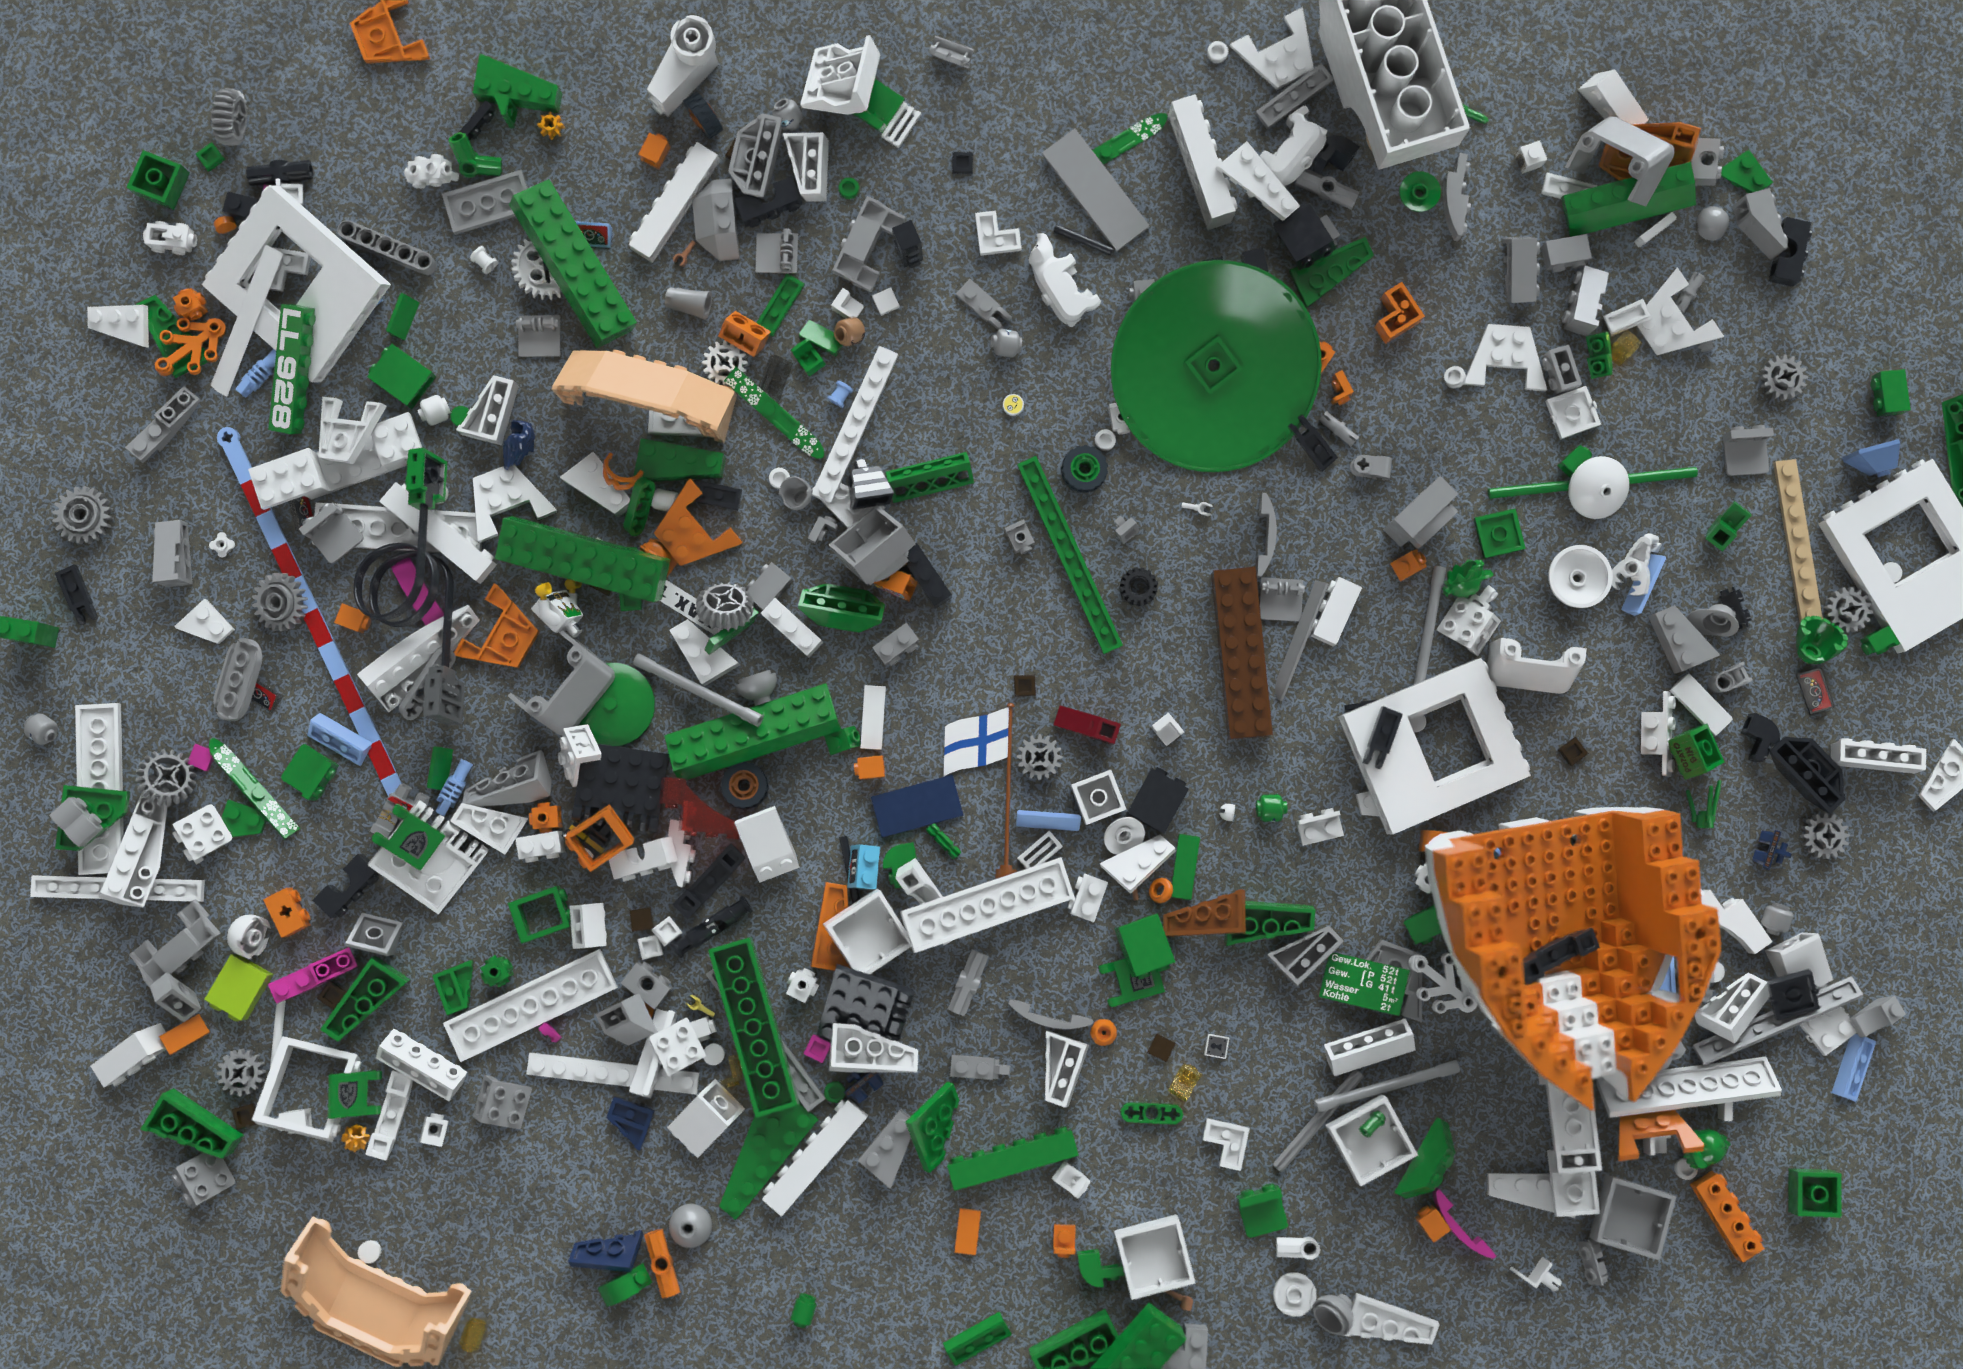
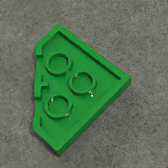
M63 786L61 804L69 797L80 798L86 803L87 811L90 814H95L101 820L100 824L103 830L85 846L128 813L130 792ZM58 826L55 849L80 851L85 847L77 846Z
M948 1081L905 1121L923 1170L931 1173L944 1160L946 1151L943 1148L946 1138H950L954 1123L951 1120L953 1110L958 1108L959 1097L955 1086Z

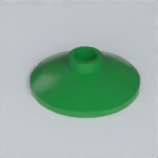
M1416 171L1403 179L1399 188V196L1402 203L1408 209L1415 212H1426L1438 203L1441 196V187L1438 180L1430 173ZM1416 191H1421V192H1422V196H1421V197H1417V196L1415 195V192H1416Z

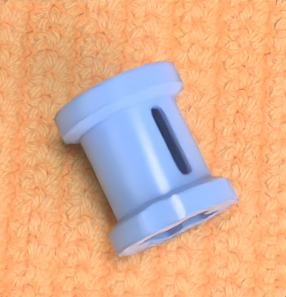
M838 380L836 388L831 396L828 395L827 399L838 407L843 408V403L847 396L854 390Z

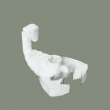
M1645 534L1643 537H1640L1629 550L1626 558L1613 568L1612 586L1620 590L1618 583H1624L1619 578V575L1622 574L1625 578L1631 577L1632 581L1641 582L1639 586H1632L1635 592L1630 593V595L1641 596L1648 594L1650 585V571L1648 568L1650 553H1658L1662 546L1661 543H1658V536Z

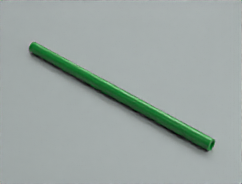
M1697 467L1631 473L1628 474L1629 484L1697 477L1698 470ZM1570 480L1489 488L1488 498L1494 499L1568 491Z

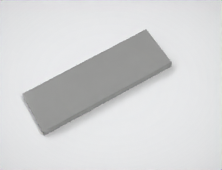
M1075 128L1042 152V156L1116 252L1150 228V225Z

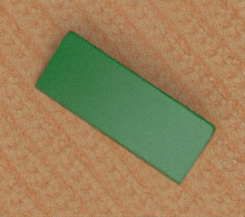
M999 1311L947 1340L943 1345L951 1361L957 1366L1011 1336L1012 1333Z

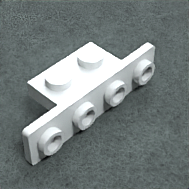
M1669 691L1663 692V712H1641V754L1662 755V776L1671 777L1672 772L1675 770V761L1672 759L1668 740L1672 738V730H1675L1676 725L1675 718L1672 717V709L1676 707V699Z

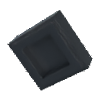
M952 152V174H973V152Z

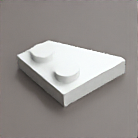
M207 599L202 600L174 626L176 629L218 644L235 630Z

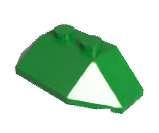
M826 583L810 589H803L798 609L818 626L860 633L882 623L885 604L867 590Z
M1436 1117L1418 1149V1155L1413 1158L1394 1192L1405 1199L1434 1191L1441 1184L1446 1169L1453 1163L1455 1149L1449 1124Z

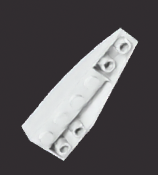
M469 605L452 612L450 647L452 651L455 650L461 639L465 638L480 621ZM444 616L409 635L357 674L388 712L402 702L434 652L442 647Z
M149 774L148 780L152 785L157 777ZM161 788L158 790L160 792L169 793V789L167 788ZM145 790L141 793L99 895V898L117 904L142 908L146 903L160 868L167 814L166 801H163L161 806L157 805V799L150 803V795L146 798L142 797Z

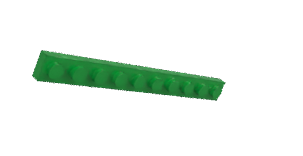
M1034 456L1017 464L1103 655L1122 647L1123 644L1037 457Z

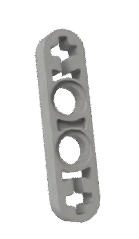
M442 647L434 652L399 705V712L406 720L416 719L423 710L425 695L417 696L416 693L420 688H424L426 674H429V667L437 666L436 664L441 665ZM451 649L449 668L452 667L456 659V656ZM412 707H413V710H412V711H410V710L406 711L407 708H412Z

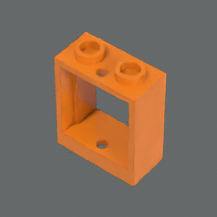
M610 804L570 830L565 837L567 847L572 852L575 851L577 853L580 865L584 869L588 868L590 872L634 842V837ZM604 817L621 842L593 860L576 835Z

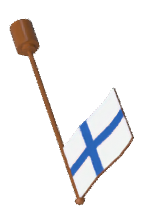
M1008 703L1007 708L991 714L961 719L945 726L944 777L958 770L985 766L1007 758L1004 865H1000V869H995V879L1017 872V870L1012 869L1013 865H1008L1013 707H1015L1013 703Z

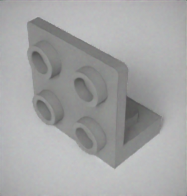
M484 1075L472 1117L480 1123L521 1129L532 1088L499 1081L493 1076Z

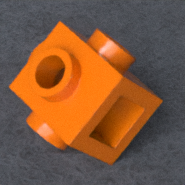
M192 288L183 289L178 292V295L172 297L176 304L174 309L180 317L183 316L192 321L208 313L205 306L207 302L201 292L198 293Z
M550 802L537 803L538 807L531 808L532 813H529L530 826L533 825V829L539 830V833L552 832V828L563 827L561 806H551Z

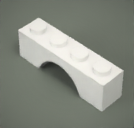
M916 858L897 870L896 880L907 895L913 896L920 905L943 897Z

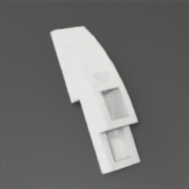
M683 800L679 821L670 819L668 837L672 836L678 858L677 862L671 863V869L679 887H685L686 883H690L692 871H688L690 862L694 863L696 850H693L694 845L685 844L686 840H690L692 828L689 827L690 819H694L696 814V807L693 806L694 802Z

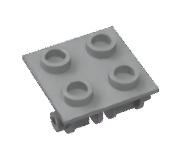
M783 229L782 233H757L755 273H797L798 234L791 233V229Z
M560 315L518 316V320H516V328H518V357L560 356Z
M1261 577V619L1299 622L1302 615V596L1305 591L1303 580Z

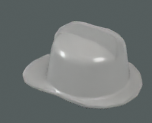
M1723 604L1712 605L1709 609H1698L1692 611L1687 616L1690 623L1703 635L1729 637L1734 635L1739 628L1738 621L1735 618V611Z

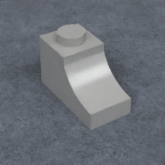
M1894 995L1874 1000L1849 1019L1859 1037L1862 1038L1878 1029L1894 1024L1906 1014Z

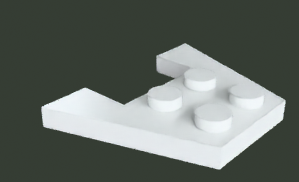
M1303 7L1284 16V20L1292 35L1258 52L1249 35L1230 44V47L1276 90L1303 77L1314 69Z
M1678 267L1646 305L1652 319L1637 325L1656 355L1724 337L1713 319L1694 331L1671 298V296L1689 285Z
M1488 324L1467 373L1464 385L1484 386L1486 366L1526 369L1525 390L1547 391L1530 327Z
M322 397L318 457L327 461L354 464L387 406L382 403L367 401L361 421L338 419L343 401L337 398Z
M514 464L508 470H505L503 466L473 478L478 544L498 536L491 519L492 516L530 502L537 520L557 513L556 508Z

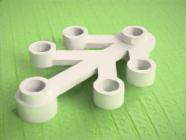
M1444 953L1441 956V962L1444 964L1445 978L1428 965V961L1424 956L1415 954L1410 957L1408 964L1411 970L1419 973L1423 972L1439 985V987L1433 988L1420 987L1416 991L1418 999L1427 1001L1430 997L1451 994L1456 999L1449 1001L1435 1000L1432 1004L1433 1010L1440 1014L1454 1008H1459L1467 1013L1475 1010L1477 1003L1467 986L1463 984L1461 978V991L1455 986L1454 961L1450 953ZM1447 956L1451 957V961L1449 963L1446 962ZM1421 960L1422 966L1418 968L1417 963ZM1425 990L1426 996L1422 998L1421 993ZM1469 998L1470 1004L1466 1005L1465 1002ZM1439 1003L1442 1004V1008L1440 1010L1437 1009Z

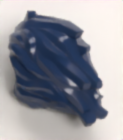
M522 420L511 421L512 434L508 436L503 445L505 470H508L513 464H516V466L520 465L525 455H528V452H534L535 433L531 423Z

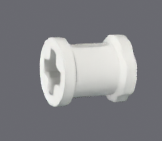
M483 246L478 247L470 256V260L476 262L482 268L484 274L490 273L498 264L497 259L490 257Z

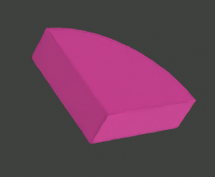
M548 1022L543 1023L538 1028L544 1036L548 1035L552 1042H558L562 1038Z

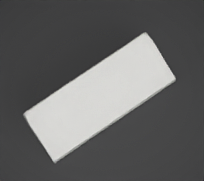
M1690 674L1680 678L1670 690L1702 725L1708 723L1714 737L1733 719Z

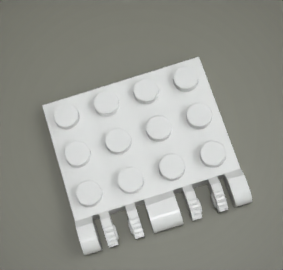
M418 800L411 808L410 813L418 817L425 809L426 804ZM429 807L420 819L425 822L432 815L433 809ZM442 815L436 817L431 826L437 829L444 820V817ZM449 820L439 830L446 837L421 871L383 847L379 849L368 863V866L437 914L442 911L489 851L487 847L481 844L472 857H470L479 844L477 840L472 841L465 852L460 850L459 847L466 841L468 836L465 832L460 835L453 845L451 842L460 832V828Z

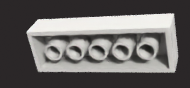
M1196 94L1173 101L1168 116L1207 230L1231 223L1235 215V209H1237V203L1235 198L1230 195L1229 190L1231 187L1228 178H1224L1223 172L1220 173L1215 169L1222 163V160L1217 158L1215 152L1217 151L1216 142L1209 135L1211 129L1208 120H1204L1202 114L1204 112L1201 100H1197Z

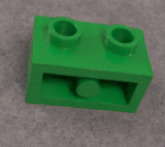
M1905 369L1880 371L1872 376L1870 385L1874 391L1873 407L1877 412V417L1902 415L1911 410Z

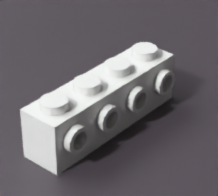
M1841 738L1838 742L1831 744L1830 757L1838 766L1913 774L1926 770V749L1916 748L1915 745L1874 744L1873 741L1867 740L1854 742L1848 738Z
M1405 1018L1324 1044L1330 1069L1333 1075L1337 1076L1415 1051L1413 1032Z
M395 1029L381 1043L376 1055V1059L447 1101H450L462 1086L467 1074L460 1066L449 1062L442 1055L434 1053L423 1044L417 1043L406 1034Z

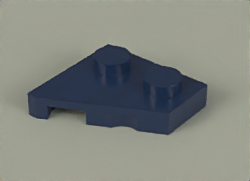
M614 1096L606 1118L640 1151L655 1110Z

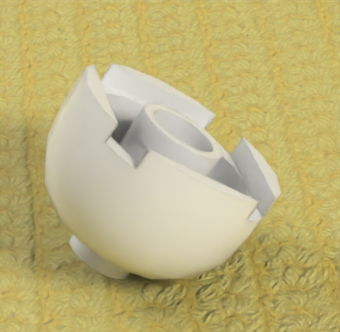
M251 914L237 918L229 927L227 934L228 945L232 951L248 959H252L253 955H260L266 948L269 939H264L267 928L271 929L268 920Z

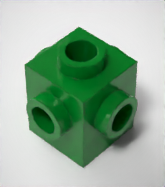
M495 955L484 961L486 965L480 969L482 970L481 977L485 984H489L490 987L497 985L499 988L510 982L508 978L512 977L514 973L509 959H505L504 956L497 958ZM493 968H496L498 970V974L496 976L492 971Z

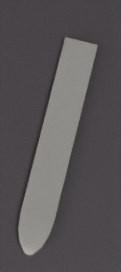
M1316 580L1314 582L1276 680L1275 694L1280 701L1284 699L1307 638L1311 635V628L1329 585L1328 583Z

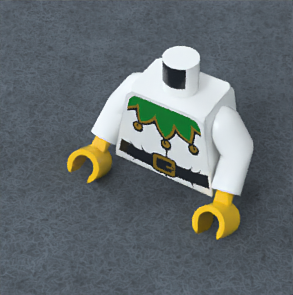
M567 579L565 587L569 590V593L567 590L552 593V587L549 582L537 586L535 592L540 599L531 608L532 611L553 632L558 633L561 630H567L572 638L577 637L582 632V628L577 623L583 617V613L577 606V593H575V589L580 588L582 583Z

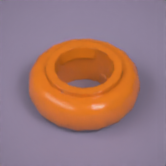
M1166 878L1154 880L1149 887V896L1155 903L1167 902L1173 893L1172 883ZM1164 886L1163 893L1157 895L1158 887Z

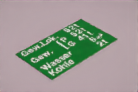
M1333 952L1328 957L1319 997L1399 1016L1410 970Z

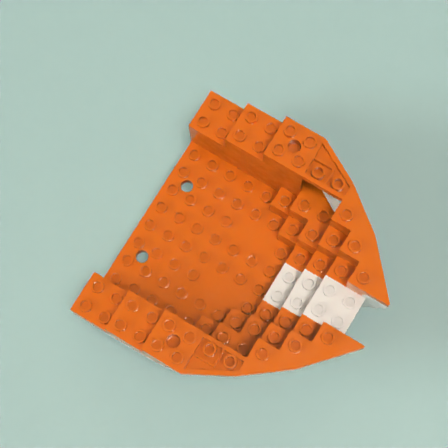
M1648 807L1589 808L1574 811V817L1548 821L1536 817L1501 823L1497 831L1479 834L1455 831L1440 834L1432 839L1428 845H1425L1426 863L1430 888L1443 937L1463 984L1467 986L1483 1013L1494 1023L1491 1025L1535 1072L1587 1109L1594 1111L1592 1079L1603 1077L1609 1084L1618 1089V1093L1626 1099L1636 1102L1676 1050L1704 998L1721 953L1718 908L1702 904L1699 860L1683 856L1680 813ZM1575 834L1576 842L1574 845H1571L1570 838ZM1496 848H1499L1500 855L1495 859L1494 851ZM1593 928L1600 946L1599 949L1583 957L1577 955L1545 971L1544 977L1528 985L1524 984L1522 959L1558 938L1583 929ZM1673 957H1676L1678 962L1680 994L1659 990L1665 980Z

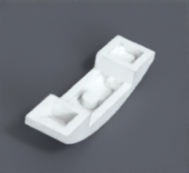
M394 1070L391 1072L381 1114L365 1154L385 1161L388 1159L397 1138L413 1083L412 1079Z

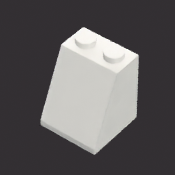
M1802 932L1765 950L1777 977L1810 969L1813 973L1814 983L1819 990L1827 987V983L1833 980L1820 936L1817 933Z
M714 1079L667 1128L687 1147L689 1152L698 1158L745 1108Z

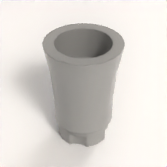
M671 287L667 289L665 295L666 308H672L674 311L684 312L703 320L708 318L712 304L711 291H695Z

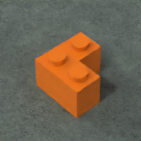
M1403 282L1386 291L1380 298L1389 315L1379 320L1374 328L1383 342L1387 344L1419 324L1425 317Z

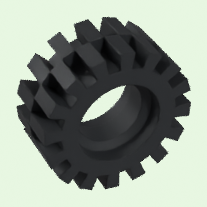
M1142 567L1128 570L1123 575L1119 585L1123 600L1132 606L1136 605V607L1144 606L1151 602L1158 591V581H1156L1155 575H1152L1150 570L1147 571ZM1136 579L1143 580L1147 586L1146 592L1142 595L1134 594L1130 588L1132 581Z

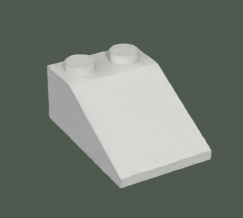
M775 806L734 821L759 883L799 868L795 850Z

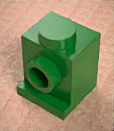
M1579 445L1557 466L1571 479L1575 470L1582 463L1592 457V453L1588 448Z
M1890 625L1881 627L1860 639L1862 643L1861 648L1866 655L1872 653L1879 655L1889 650L1890 647L1900 644Z

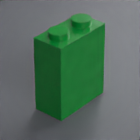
M393 344L382 351L380 360L377 364L375 363L370 367L367 376L372 382L410 409L414 408L437 377Z
M0 616V638L51 648L56 647L59 627L36 621Z
M1158 913L1114 928L1131 977L1146 978L1151 976L1150 971L1158 969V972L1171 968L1170 964L1175 962Z

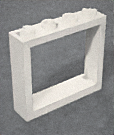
M282 1036L252 1120L259 1125L333 1142L334 1137L340 1132L341 1125L339 1122L341 1118L328 1119L325 1129L320 1130L271 1118L269 1115L293 1048L347 1060L344 1073L360 1072L361 1058L357 1054Z

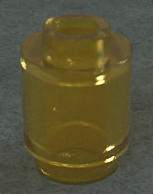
M471 1317L469 1322H466L458 1342L462 1346V1350L473 1353L474 1350H479L487 1330L485 1321Z

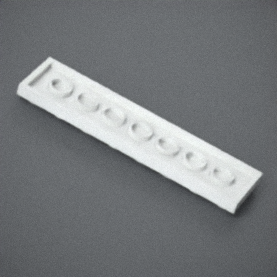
M316 502L315 515L319 513L322 506L328 503ZM336 504L340 506L364 537V540L355 548L377 549L392 543L418 545V533L387 507ZM439 511L446 517L444 521L447 524L451 525V523H454L462 530L460 534L464 538L469 536L478 543L476 513ZM426 540V552L441 553ZM482 542L476 546L481 552ZM398 549L396 551H411L412 549Z
M121 704L75 705L77 786L123 791ZM123 817L82 850L78 851V875L109 873L124 837Z
M1062 857L900 911L913 953L1074 899L1075 897Z
M598 949L443 1024L460 1062H463L618 988L601 949Z
M1767 1057L1659 1071L1636 1102H1632L1620 1095L1618 1089L1614 1088L1603 1077L1597 1078L1596 1082L1609 1118L1781 1096L1782 1092Z

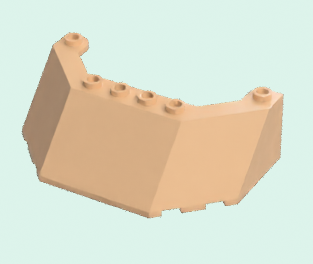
M613 350V352L573 351L552 386V390L562 402L574 405V402L582 406L584 400L582 394L584 392L588 397H599L663 413L675 419L682 416L684 419H687L686 423L697 427L703 437L709 436L714 438V441L721 443L725 442L737 398L735 391L731 387L719 385L687 371L685 367L675 365L674 368L666 366L665 362L654 360V363L646 361L645 357L634 355L633 357L625 356L626 353L619 350Z
M312 1217L284 1259L281 1285L282 1294L285 1297L291 1296L296 1301L294 1306L304 1317L308 1315L314 1321L312 1326L317 1331L394 1367H401L403 1363H408L410 1366H423L424 1362H430L431 1365H439L467 1306L471 1290L465 1285L458 1283L452 1284L448 1292L425 1293L421 1288L410 1286L398 1277L393 1278L379 1268H372L359 1259L350 1258L331 1238L332 1230L330 1224L323 1219Z

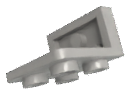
M1765 425L1752 426V429H1744V426L1731 428V431L1722 435L1725 468L1728 476L1766 474L1769 471L1766 440L1774 436L1773 428H1765Z
M333 502L322 506L317 515L307 518L302 523L303 526L299 528L301 533L310 538L328 562L332 564L336 563L364 540L363 535L340 506Z
M204 1152L176 1167L172 1171L173 1175L171 1176L175 1186H180L184 1193L182 1194L183 1201L187 1206L190 1205L192 1209L235 1184V1179L224 1159Z

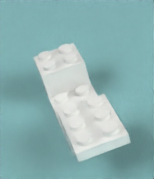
M407 412L377 423L354 464L323 460L318 457L319 452L306 448L248 470L260 506L265 510L302 496L312 500L407 466L408 450L422 448L412 416Z
M1538 1074L1539 1085H1546L1553 1141V1150H1547L1554 1215L1555 1217L1600 1214L1595 1171H1601L1602 1166L1595 1107L1594 1111L1587 1109Z

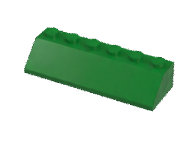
M1691 162L1667 168L1647 206L1627 200L1638 181L1633 177L1563 195L1561 201L1569 236L1584 235L1695 206L1696 187Z

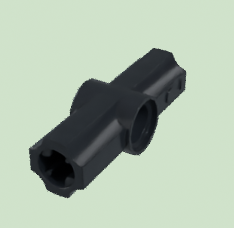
M273 160L270 161V164L248 166L246 170V177L251 186L276 185V179H280L281 183L290 184L291 181L313 179L314 176L310 160L293 162Z

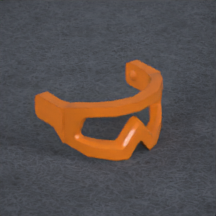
M610 452L603 463L605 482L607 485H613L615 490L630 489L642 477L643 471L640 470L637 475L629 478L615 475L608 465L613 457V453ZM618 481H620V482H630V483H629V484H625V485H620V484L618 483Z

